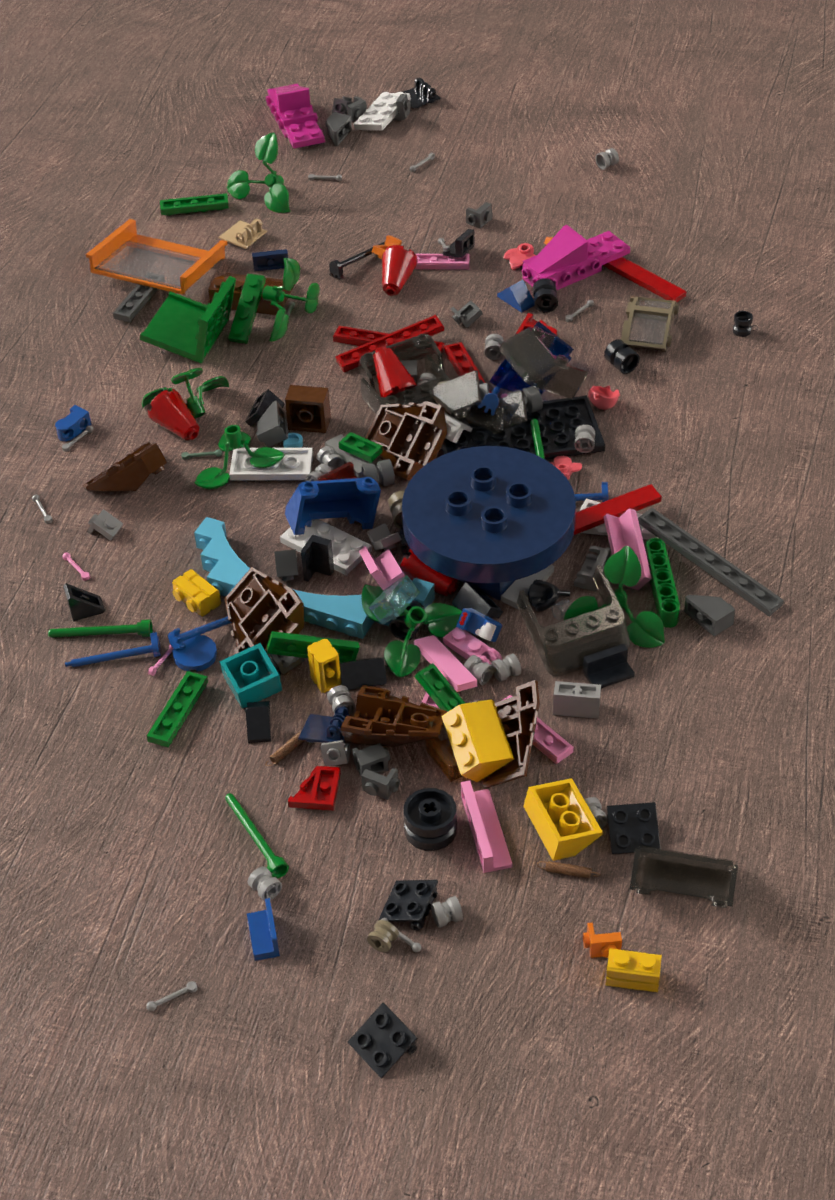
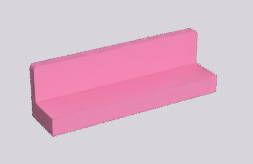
M629 508L620 517L606 514L604 521L612 555L624 546H629L640 561L641 578L635 586L629 587L639 590L652 577L636 510Z
M366 546L359 550L370 574L383 591L404 576L402 569L389 549L376 559Z
M470 781L461 782V798L483 872L487 873L511 868L512 861L490 791L485 789L473 792Z

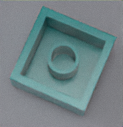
M261 643L219 661L223 676L241 709L247 707L248 702L261 701L283 690L280 676Z

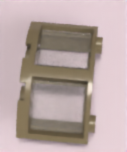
M631 296V302H628L626 310L628 320H624L621 340L633 348L667 351V347H671L672 336L669 334L674 316L678 315L679 304H676L677 301Z

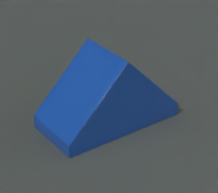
M523 280L497 294L498 298L521 313L535 306L534 299Z

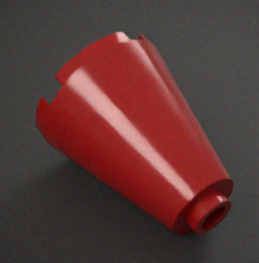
M392 245L387 247L382 255V289L389 296H395L400 293L417 266V255L411 249L408 251L404 249V246Z
M382 346L375 350L376 353L373 355L382 401L391 402L400 399V395L404 393L408 395L417 389L416 381L391 348Z
M172 389L170 392L164 390L150 403L152 406L151 411L148 410L147 412L148 417L152 421L184 440H193L198 436L200 427L178 391Z
M411 549L409 550L412 554L408 559L404 557L400 564V568L404 573V576L401 578L402 580L412 582L414 578L434 583L435 592L443 596L455 593L458 588V579L435 571L423 563Z

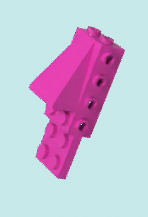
M297 83L267 89L266 103L270 107L271 113L274 115L275 121L278 123L285 138L289 139L293 149L325 142V137L317 124V114L313 112V107L310 105L309 88L300 87Z
M565 225L538 255L523 261V280L533 287L536 281L547 278L552 280L556 285V290H559L601 272L602 265L629 254L631 247L610 231L586 240L571 227Z

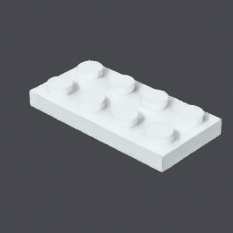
M381 93L353 124L355 130L383 131L398 114L396 100L400 94H407L408 100H411L410 93Z
M245 448L233 449L229 473L230 480H306L307 475L312 469L313 448H274L283 452L285 456L278 463L267 468L252 466L250 464L251 456ZM250 448V450H251L252 452H254V453H255V451L258 449V448Z
M319 519L312 520L311 527L305 526L304 534L294 535L290 527L280 536L282 544L296 549L300 553L312 535L332 540L334 570L344 575L349 574L363 560L359 550L366 546L370 552L372 551L370 544Z

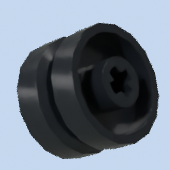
M424 788L415 791L407 798L404 803L403 815L405 836L409 843L415 848L424 851H437L446 848L453 842L457 835L456 803L451 795L437 788Z

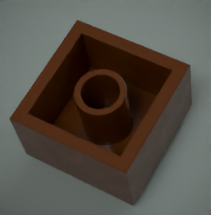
M290 385L285 398L288 430L326 433L331 420L328 388Z

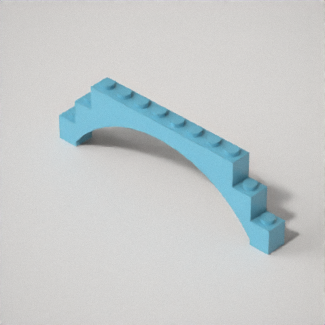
M206 517L194 532L196 546L203 550L200 554L203 570L210 572L207 576V582L218 589L221 596L226 597L250 568L230 547L226 539L225 522ZM414 578L410 583L390 589L395 593L398 600L396 610L402 601L415 597L413 600L418 601L425 608L432 604L435 599L434 583ZM295 590L304 603V621L310 624L363 639L372 624L376 622L365 614L361 595H321ZM388 615L385 621L377 623L389 626L391 620H389L388 622L387 620L390 618V616Z

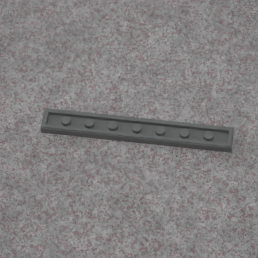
M650 508L638 518L639 524L659 539H662L670 547L769 617L783 606L784 600L655 509Z

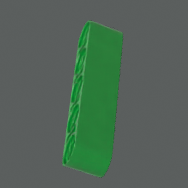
M650 538L646 542L645 551L652 577L650 585L657 615L663 622V626L672 628L679 621L680 603L666 545L662 539Z

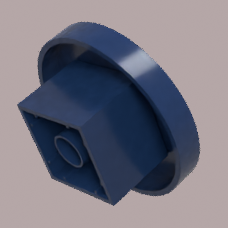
M479 446L460 449L442 455L426 464L412 477L402 499L404 535L413 553L435 571L458 579L463 583L467 582L478 586L485 594L499 601L501 600V595L515 580L536 574L561 557L571 543L575 530L576 499L568 479L547 460L515 448Z

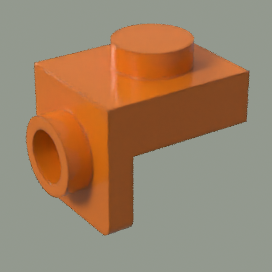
M387 235L385 244L373 245L372 252L382 259V255L387 247L401 245L402 241Z
M593 922L587 923V932L583 933L584 948H589L590 958H608L609 948L622 950L621 932L595 934Z

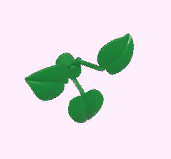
M272 132L261 137L255 145L257 159L263 160V165L271 174H268L264 181L248 180L249 175L246 171L237 170L229 177L227 190L234 198L244 199L250 192L249 183L266 184L270 190L264 197L266 207L273 212L288 213L290 212L289 193L283 185L284 179L282 176L276 175L277 172L267 164L274 163L278 155L277 137Z
M283 258L285 264L283 286L272 287L267 285L262 293L264 300L270 301L271 305L279 309L269 339L271 342L281 339L286 334L289 316L285 314L286 309L278 304L284 300V297L306 301L305 311L307 313H313L318 306L320 287L317 283H312L309 286L307 298L288 295L282 291L284 289L290 291L294 286L293 284H296L299 279L300 265L291 258Z
M202 368L179 373L173 376L171 381L173 384L185 381L190 397L186 400V405L196 419L206 414L203 406L202 392L219 387L229 388V382L226 377L218 376L205 381L196 389L199 393V398L194 396L189 380L200 376L203 373ZM163 387L147 393L143 397L142 407L144 408L151 403L162 391L167 390L170 392L173 388L167 389Z
M230 425L225 428V433L218 443L219 449L225 452L223 469L212 467L203 470L197 476L194 484L205 489H215L225 485L230 480L229 474L225 472L227 471L229 451L233 449L245 448L251 456L250 464L256 468L271 467L282 460L285 454L270 447H261L255 453L252 452L248 447L251 442L250 436L242 432L238 425Z
M624 546L613 554L604 566V573L608 581L613 584L619 583L618 589L611 593L609 601L598 607L595 597H579L568 607L564 616V622L580 632H593L602 624L603 616L600 611L611 605L614 609L624 608L632 621L626 628V634L632 643L640 647L653 648L661 646L665 642L663 622L656 613L643 611L635 619L626 604L627 594L622 590L623 584L629 587L635 586L641 578L642 570L635 552L629 546Z
M364 585L361 602L365 614L376 622L385 621L388 615L391 617L398 605L395 593L388 588L383 591L380 586ZM433 603L425 609L418 606L412 607L409 611L405 609L399 615L405 616L404 621L409 628L404 643L400 640L391 641L384 650V660L394 675L405 677L411 674L420 662L421 652L419 647L414 644H408L414 629L419 628L422 623L428 624V630L432 635L443 638L456 628L462 611L443 603Z

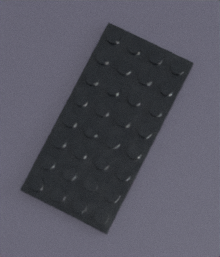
M585 395L542 401V410L532 413L527 411V414L519 417H513L508 406L497 407L494 415H491V409H488L486 413L484 412L485 409L481 411L448 414L471 427L472 430L469 432L463 429L457 443L445 438L441 449L443 455L471 447L500 446L515 448L536 455L531 429L532 419H537L539 423L545 460L554 459L557 456H576L604 452L605 443L588 397ZM580 425H590L595 430V446L591 452L582 453L575 448V430Z

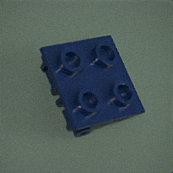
M344 706L338 707L333 717L310 714L298 740H305L310 743H327L342 740L345 744L346 740H344L341 733V726L346 716H349L348 709Z

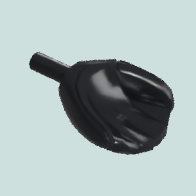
M537 579L530 585L528 591L530 604L539 612L551 608L558 601L559 596H570V591H561L554 584Z

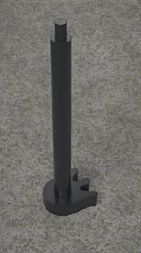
M373 247L344 261L334 260L330 262L329 275H334V278L339 280L344 278L343 267L374 254L372 252Z

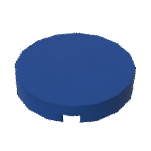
M198 635L182 641L186 644V647L173 649L174 662L178 668L184 671H190V669H196V672L209 668L217 658L215 642L205 635Z

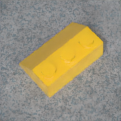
M493 700L459 704L442 716L462 776L479 782L514 760Z
M572 778L528 787L523 807L553 861L576 856L602 836L603 831Z

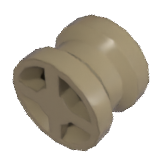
M378 920L374 926L375 931L370 932L367 941L377 951L386 953L392 946L391 942L397 939L399 931L390 922Z

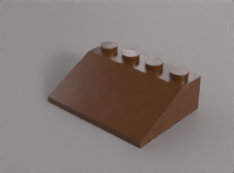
M225 273L214 278L208 288L210 304L215 292H219L221 283L226 282L227 278L232 276L236 278L231 310H237L247 275ZM266 278L264 288L267 285L272 287L283 286V280ZM285 289L282 291H284L285 294L290 295L292 289L290 291H286ZM261 295L256 313L276 315L279 309L271 305L270 301L264 300ZM284 297V300L278 304L284 307L288 298Z

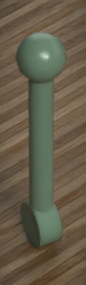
M217 449L213 452L190 454L188 452H183L181 454V457L183 460H187L190 457L212 455L220 457L222 456L223 452L220 449Z

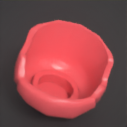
M609 385L604 388L593 386L588 392L591 404L602 410L611 409L620 397L619 390L612 392Z

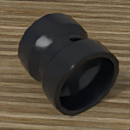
M738 311L734 314L733 333L736 336L746 337L751 334L752 313Z

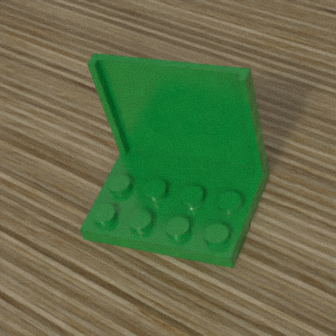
M229 276L226 282H222L219 292H215L212 303L207 305L170 291L167 299L144 332H141L140 340L202 364L230 320L236 278Z

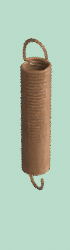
M301 732L297 733L270 756L273 764L276 765L304 742V740H298Z
M540 861L546 863L545 870L547 872L589 879L591 877L592 868Z

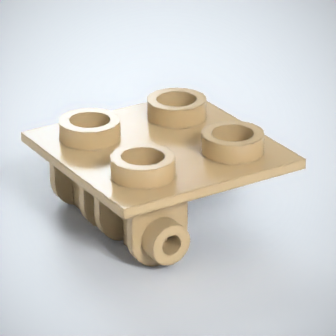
M254 219L250 224L240 220L219 236V239L247 249L267 233V230L262 229V221L260 219Z

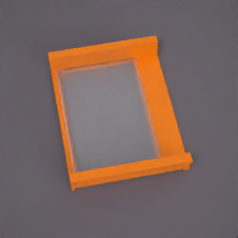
M129 219L86 254V258H89L91 273L185 295V291L218 261L225 259V246L228 242L220 240L209 251L138 235L136 220Z

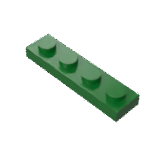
M227 193L160 200L161 215L168 216L229 208Z
M247 273L229 333V341L248 343L266 282L265 276Z
M272 631L267 645V654L308 658L307 647L322 639H328L332 647L339 654V662L356 660L360 646L359 642Z
M190 671L186 672L147 734L148 742L169 748L207 686L208 676Z

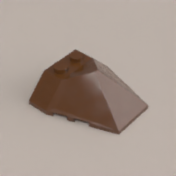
M429 401L422 404L413 402L409 403V405H380L365 439L383 446V452L379 457L382 460L390 459L394 475L409 481L421 468L436 458L447 436L444 407Z
M147 441L82 486L90 491H137L151 473L156 475L164 470L165 467L163 465L167 461L157 443L151 444Z
M253 567L249 569L224 598L228 620L232 622L233 627L231 635L235 638L236 642L235 654L261 643L267 653V645L272 631L299 634L304 628V603L295 590Z
M536 680L515 687L516 696L495 703L514 760L482 779L481 781L485 788L527 776L540 706L538 681Z
M362 685L357 695L356 712L353 717L346 716L341 726V733L344 740L351 741L354 744L376 745L381 743L382 746L396 747L438 737L444 724L442 716L447 711L423 702L419 706L409 702V697L402 696L400 699L392 696L389 690Z

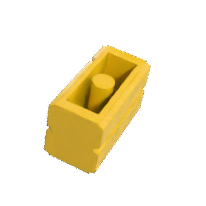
M192 569L183 573V576L180 575L172 582L175 599L179 602L183 601L191 612H197L202 617L208 614L211 609L214 610L221 604L219 590Z
M322 639L309 645L307 650L310 676L313 682L317 684L321 693H326L332 688L341 685L339 654L332 647L329 640Z
M609 948L606 986L658 992L662 955Z

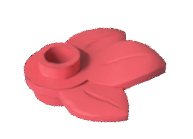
M523 243L517 248L506 251L503 259L510 260V267L512 270H515L523 265L524 260L536 255L531 244Z
M557 456L554 458V462H550L568 480L573 472H578L582 469L581 463H572L571 458L568 456Z

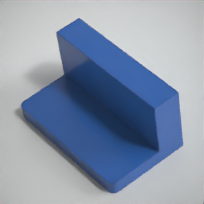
M270 898L265 899L266 910L247 913L255 961L280 956Z

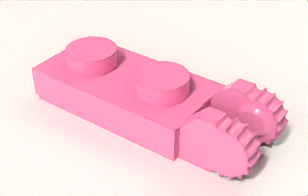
M458 627L443 637V643L465 659L476 655L481 658L483 663L487 662L489 664L496 659L502 660L501 654L496 649L489 647L467 631Z

